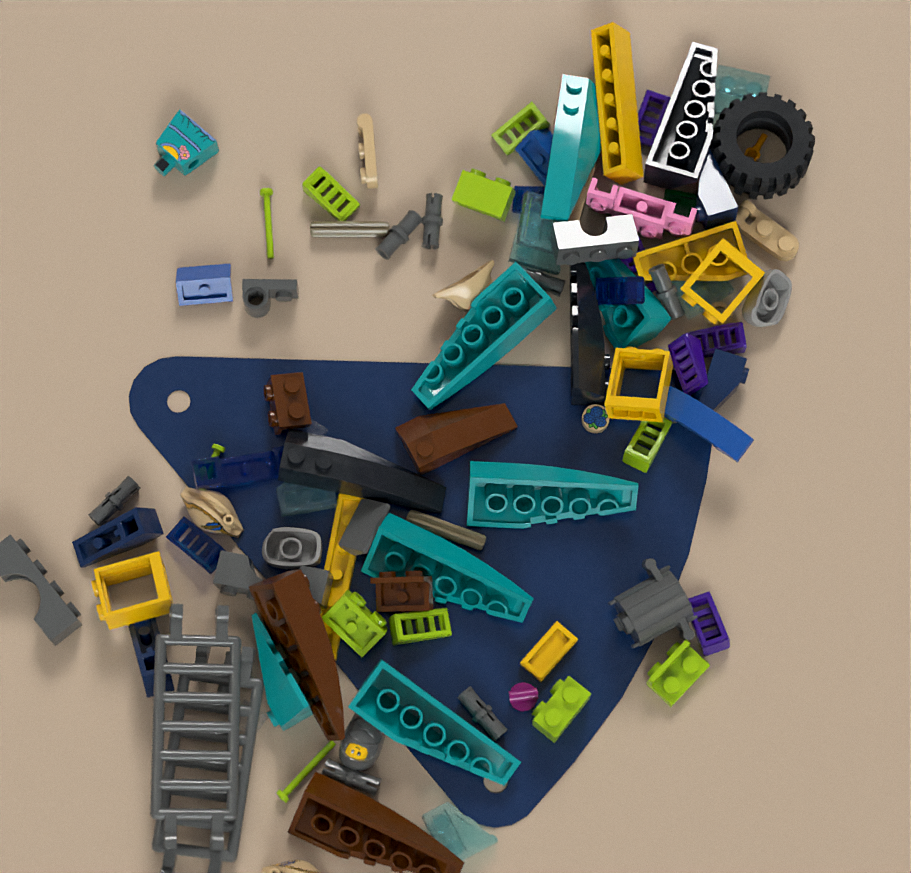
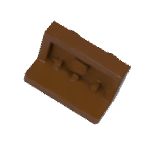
M303 372L270 375L267 385H264L263 392L265 401L270 403L271 411H268V423L270 427H274L275 435H281L283 430L310 427L312 422Z
M406 571V577H396V572H379V578H370V584H376V612L433 610L432 576H423V571Z

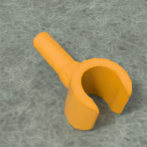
M762 133L756 144L745 150L744 155L746 157L751 156L754 161L758 162L760 148L768 136Z

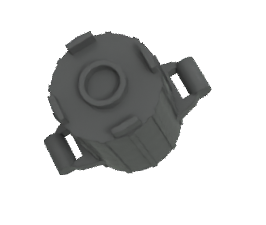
M644 559L642 561V568L646 570L649 578L615 596L613 600L608 602V605L614 604L618 613L616 618L613 619L618 630H623L632 637L635 643L630 646L633 649L646 644L674 627L678 629L681 639H693L694 631L690 629L688 623L698 617L697 615L694 616L691 604L682 586L672 572L669 571L670 565H666L658 570L654 559Z

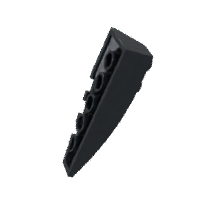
M692 42L645 163L644 183L670 190L697 182L713 138L718 48Z
M585 262L569 265L571 405H604L609 380H605V370H610V354H605L602 319L596 293Z
M292 429L288 430L279 467L278 481L438 514L442 513L446 492L445 486L344 440Z

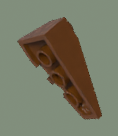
M502 403L421 415L396 427L395 430L418 474L422 476L517 429L518 426L506 404Z

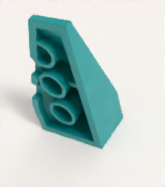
M619 258L603 260L601 262H585L596 292L599 310L602 312L606 324L603 326L605 335L615 349L625 347L637 348L656 338L671 321L672 318L658 298Z
M257 613L251 615L267 703L271 709L266 713L274 727L280 725L282 730L285 731L312 716L313 713L282 656L275 648Z

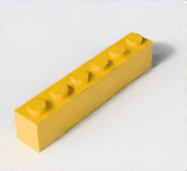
M611 22L591 30L604 176L623 185L643 178L644 174L630 32Z

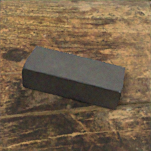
M362 499L339 541V546L353 556L366 554L373 543L378 528L390 510V505L374 500Z

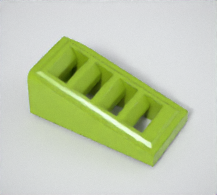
M531 101L491 134V136L508 156L515 151V148L530 131L549 128L551 124ZM534 116L538 122L533 124L529 118ZM522 122H525L529 127L526 132L520 125ZM516 128L521 136L517 138L511 130ZM504 134H507L513 141L510 145L502 137Z
M321 166L302 183L303 191L338 221H346L360 207V203ZM322 180L323 182L315 189L316 185ZM330 187L331 190L323 197L321 194ZM337 194L340 195L332 205L329 203ZM347 201L349 204L339 213L337 209Z
M666 418L663 419V422L641 421L624 452L622 461L647 473L672 425V421ZM650 423L662 430L661 432H659L651 427H648L647 424ZM645 433V434H647V435H649V436L655 438L656 441L653 440V439H651V438H648V437H646V436H644V435H642V434ZM640 443V444H642V445H644V446H647V447L651 448V450H648V449H646V448H644V447H642V446H640V445H637V444Z
M447 608L399 613L389 617L393 645L452 635ZM434 616H438L440 631H436ZM423 618H427L429 632L426 633ZM411 620H415L417 634H413ZM401 622H404L406 635H403Z

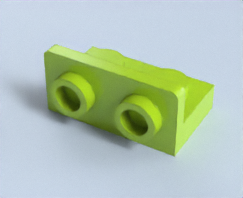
M347 590L322 616V620L358 655L363 657L386 634L388 628L385 624L387 622L378 612L374 611L372 613L365 606L366 601L357 592L351 593Z
M685 640L682 644L677 641L666 653L669 658L663 664L657 662L647 673L650 678L646 685L670 707L680 699L710 666L708 662L689 646L690 642L688 640Z

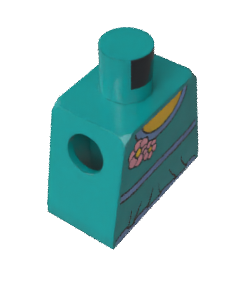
M179 110L156 141L158 153L162 157L153 166L164 177L174 167L183 175H188L219 152L217 141L184 112Z

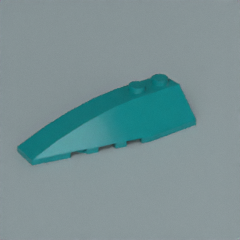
M562 75L540 218L563 222L569 220L580 197V193L583 187H585L589 174L602 150L596 85L589 78Z
M517 262L513 263L474 299L470 305V310L457 323L456 330L450 339L443 343L436 359L430 362L411 389L429 410L455 394L494 365L557 309L551 297Z
M470 461L467 526L523 529L531 527V524L542 522L554 524L557 523V520L573 518L574 520L584 519L585 515L597 513L603 516L636 510L638 483L596 473L552 466Z
M391 513L387 514L378 528L361 569V572L374 578H379V572H396V577H406V571H423V576H432L433 598H435L436 602L444 604L447 601L461 604V608L473 610V608L485 610L489 615L521 623L534 599L511 580L467 551Z
M382 659L374 667L348 705V708L393 741L501 785L507 783L521 763Z

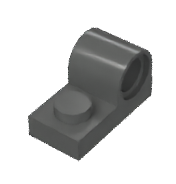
M297 279L242 280L244 306L247 313L252 317L260 318L267 315L271 306V298H276L280 302L299 299ZM259 297L263 299V302L259 305L250 304L254 298Z

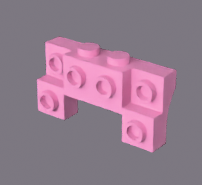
M592 178L587 192L586 204L595 212L601 214L609 213L611 216L632 214L637 232L649 239H662L664 231H668L676 237H687L692 234L697 209L692 208L688 218L674 213L676 203L620 187L618 192V186L614 184L611 192L606 193L597 189L598 179Z

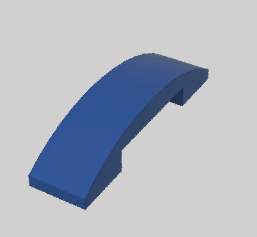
M669 386L664 416L671 421L675 420L738 463L753 443V438L698 400Z

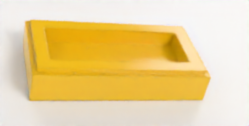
M556 621L524 657L520 665L538 681L542 682L576 644L578 638Z

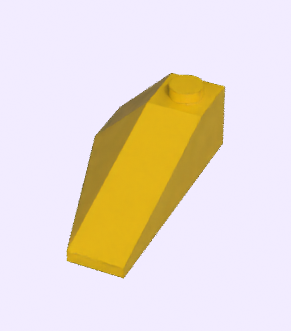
M737 222L727 223L636 253V257H633L640 281H653L651 274H649V269L659 264H665L671 281H687L722 238L747 257ZM720 252L696 281H729L747 274Z

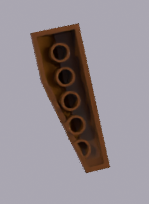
M301 569L291 570L249 586L274 645H281L287 656L284 662L288 670L292 668L299 677L298 686L307 699H311L313 703L310 705L311 711L328 741H341L345 739L343 702L338 671L332 646L320 615L321 608L318 602L313 599L309 589L310 583L308 578L302 573Z
M316 771L302 795L287 832L340 858L349 859L351 856L363 859L364 864L375 866L378 863L390 866L391 871L403 873V871L413 873H460L465 863L434 837L394 810Z

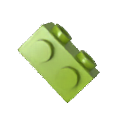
M471 168L470 172L462 170L451 200L459 206L505 222L516 193L513 187H510L511 182L496 177L495 181L485 178L486 173Z
M570 676L565 681L559 679L550 690V693L553 695L547 703L541 701L532 713L535 716L532 726L554 743L589 701L591 696L588 690Z

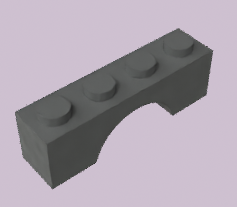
M10 534L0 542V577L5 582L26 580L37 586L40 593V607L34 620L56 646L82 626L81 622L77 619L81 613L72 602L66 605L60 597L64 594L62 589L55 581L51 583L47 581L43 576L47 573V570L38 559L34 562L31 561L27 556L31 550L21 538L16 541Z
M221 551L213 580L214 585L224 595L236 596L237 593L246 594L248 599L254 600L249 586L263 580L256 575L253 561L248 555ZM301 566L302 573L309 580V589L313 599L318 602L321 609L326 610L334 577L328 570Z

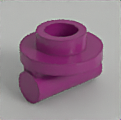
M518 683L509 691L510 704L518 711H528L537 702V688H534L529 683Z

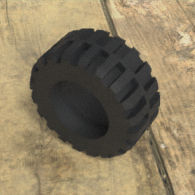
M759 92L758 96L753 97L752 93L743 95L742 101L736 98L730 102L729 108H724L720 113L713 129V138L709 148L728 187L733 186L735 188L734 193L741 196L744 192L749 194L750 199L756 200L758 195H763L764 200L772 199L774 193L782 196L787 193L789 188L794 189L799 184L800 179L805 176L814 152L815 136L812 134L813 126L811 121L805 122L807 114L803 109L797 110L795 108L796 103L789 99L786 102L782 100V95L776 93L774 97L767 96V92ZM749 130H767L782 140L786 148V155L772 163H759L749 159L742 153L737 144V139L741 134Z

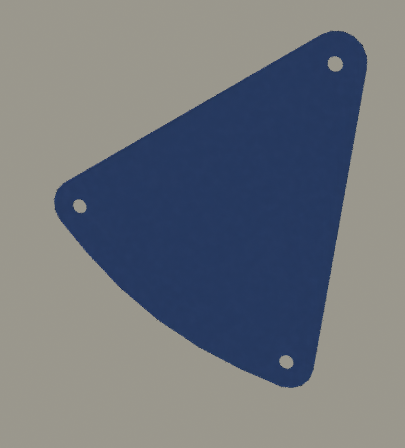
M175 356L161 358L145 366L133 380L129 393L130 413L136 424L189 488L199 489L214 451L211 448L212 445L218 444L225 448L224 453L220 452L206 490L220 492L231 502L244 529L239 537L231 538L243 553L249 556L254 566L265 579L287 571L299 570L272 567L266 563L262 556V546L265 538L272 529L281 527L302 528L319 534L322 540L321 562L312 568L324 570L339 495L336 492L278 481L279 467L288 430H283L281 435H275L274 427H270L268 423V411H271L269 401H265L263 388L264 385H267L270 375L303 372L312 424L307 428L292 430L344 440L417 474L418 472L395 430L396 427L421 415L502 403L506 404L518 426L517 429L422 475L446 487L441 514L389 503L386 504L390 505L388 513L406 520L409 511L413 509L485 535L486 542L480 551L446 538L443 539L488 564L534 598L523 622L489 615L485 610L473 608V610L461 608V604L447 601L444 604L436 602L435 598H433V609H448L451 636L393 645L389 617L393 614L415 611L378 612L387 622L385 624L388 628L386 634L363 657L358 655L341 638L337 661L335 660V662L359 690L374 667L382 659L492 740L485 729L478 722L475 723L472 720V714L457 699L462 692L471 686L481 700L493 708L491 711L508 729L494 742L521 762L508 780L504 791L491 793L484 786V777L411 747H406L459 811L474 823L497 828L513 825L528 816L572 766L616 707L654 641L653 639L642 646H637L634 649L631 648L630 645L634 644L635 641L623 630H618L613 620L618 613L614 604L608 605V602L613 600L615 596L649 578L646 570L642 568V561L644 559H654L658 570L666 565H670L669 571L679 581L692 544L707 481L712 444L697 434L689 432V429L678 422L672 423L647 473L625 464L622 461L624 452L641 421L610 418L609 424L603 432H588L582 425V414L590 405H571V367L492 365L476 379L429 410L411 389L430 363ZM612 368L605 370V380L610 379ZM625 368L620 396L656 399L662 370ZM672 370L670 386L683 392L676 370ZM703 387L690 396L699 401ZM181 390L189 395L190 405L183 412H173L167 405L168 396L174 391ZM650 423L647 424L648 427H651L659 432H661L662 430ZM645 433L642 434V435H644V436H646V437H648V438H651V439H653V440L656 441L655 438H653V437H651V436H649V435H647V434H645ZM640 443L637 444V445H640V446H642V447H644V448H646V449H648V450H651V448H649V447H647V446H644V445H642V444H640ZM470 461L552 466L638 483L636 510L600 516L598 513L585 515L584 519L578 520L573 518L557 520V523L546 524V522L531 524L529 528L523 529L467 526ZM367 552L366 554L356 556L350 592H357L366 601L365 606L373 613L376 611V584H370V578L374 577L361 572L368 555ZM434 616L436 631H440L438 616ZM423 618L426 633L429 632L427 618ZM411 620L413 634H417L415 620ZM558 621L577 637L578 641L548 676L540 682L524 669L520 662L554 623ZM401 622L403 635H406L404 622ZM570 676L588 690L591 696L589 701L554 743L532 726L533 719L535 718L532 713L541 701L547 703L553 696L550 690L559 679L565 681ZM518 683H529L534 688H537V702L528 711H518L510 704L509 691Z

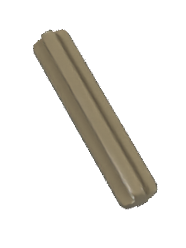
M312 221L310 224V234L312 237H387L390 233V226L387 221Z
M413 509L409 511L406 521L435 535L479 551L483 549L486 542V536Z

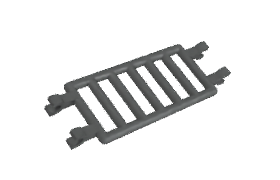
M171 604L169 634H158L155 638L150 816L155 820H164L163 850L177 849V820H211L209 851L224 850V821H233L238 816L241 639L238 636H228L229 606L218 605L215 608V635L182 634L183 604ZM167 645L230 647L229 664L166 662ZM166 674L229 676V693L165 691ZM165 703L229 704L228 722L165 720ZM164 732L228 733V750L164 749ZM163 761L227 762V780L163 779ZM162 790L227 791L226 809L162 808Z
M197 646L195 663L208 664L211 647ZM243 646L241 654L240 687L249 688L252 691L249 706L240 705V716L247 717L245 734H239V745L243 746L238 775V816L233 821H224L223 832H230L227 850L209 851V847L177 843V849L163 850L164 820H156L152 849L155 852L164 853L160 873H175L177 855L210 859L208 873H221L223 861L235 862L237 860L264 688L262 679L252 677L256 650L253 647ZM179 674L177 691L188 692L190 681L229 686V676ZM175 703L172 720L183 721L185 709L228 715L229 704ZM170 732L167 749L179 750L181 737L228 744V733ZM165 761L163 779H174L176 766L227 773V762ZM162 790V808L170 807L171 795L226 802L227 791ZM177 820V825L211 830V820Z

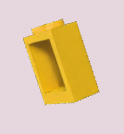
M722 238L680 288L684 293L681 298L692 307L696 304L705 310L702 315L714 325L717 321L723 324L765 272ZM720 252L751 277V280L722 314L690 288Z
M635 347L615 349L605 400L608 418L663 422L673 369L670 351L659 348L644 350ZM625 368L662 370L657 398L620 396Z
M159 551L94 569L96 580L91 581L95 597L99 596L101 604L96 605L100 621L105 620L109 630L169 614L170 606L174 603L165 564ZM153 574L158 599L113 611L108 586Z

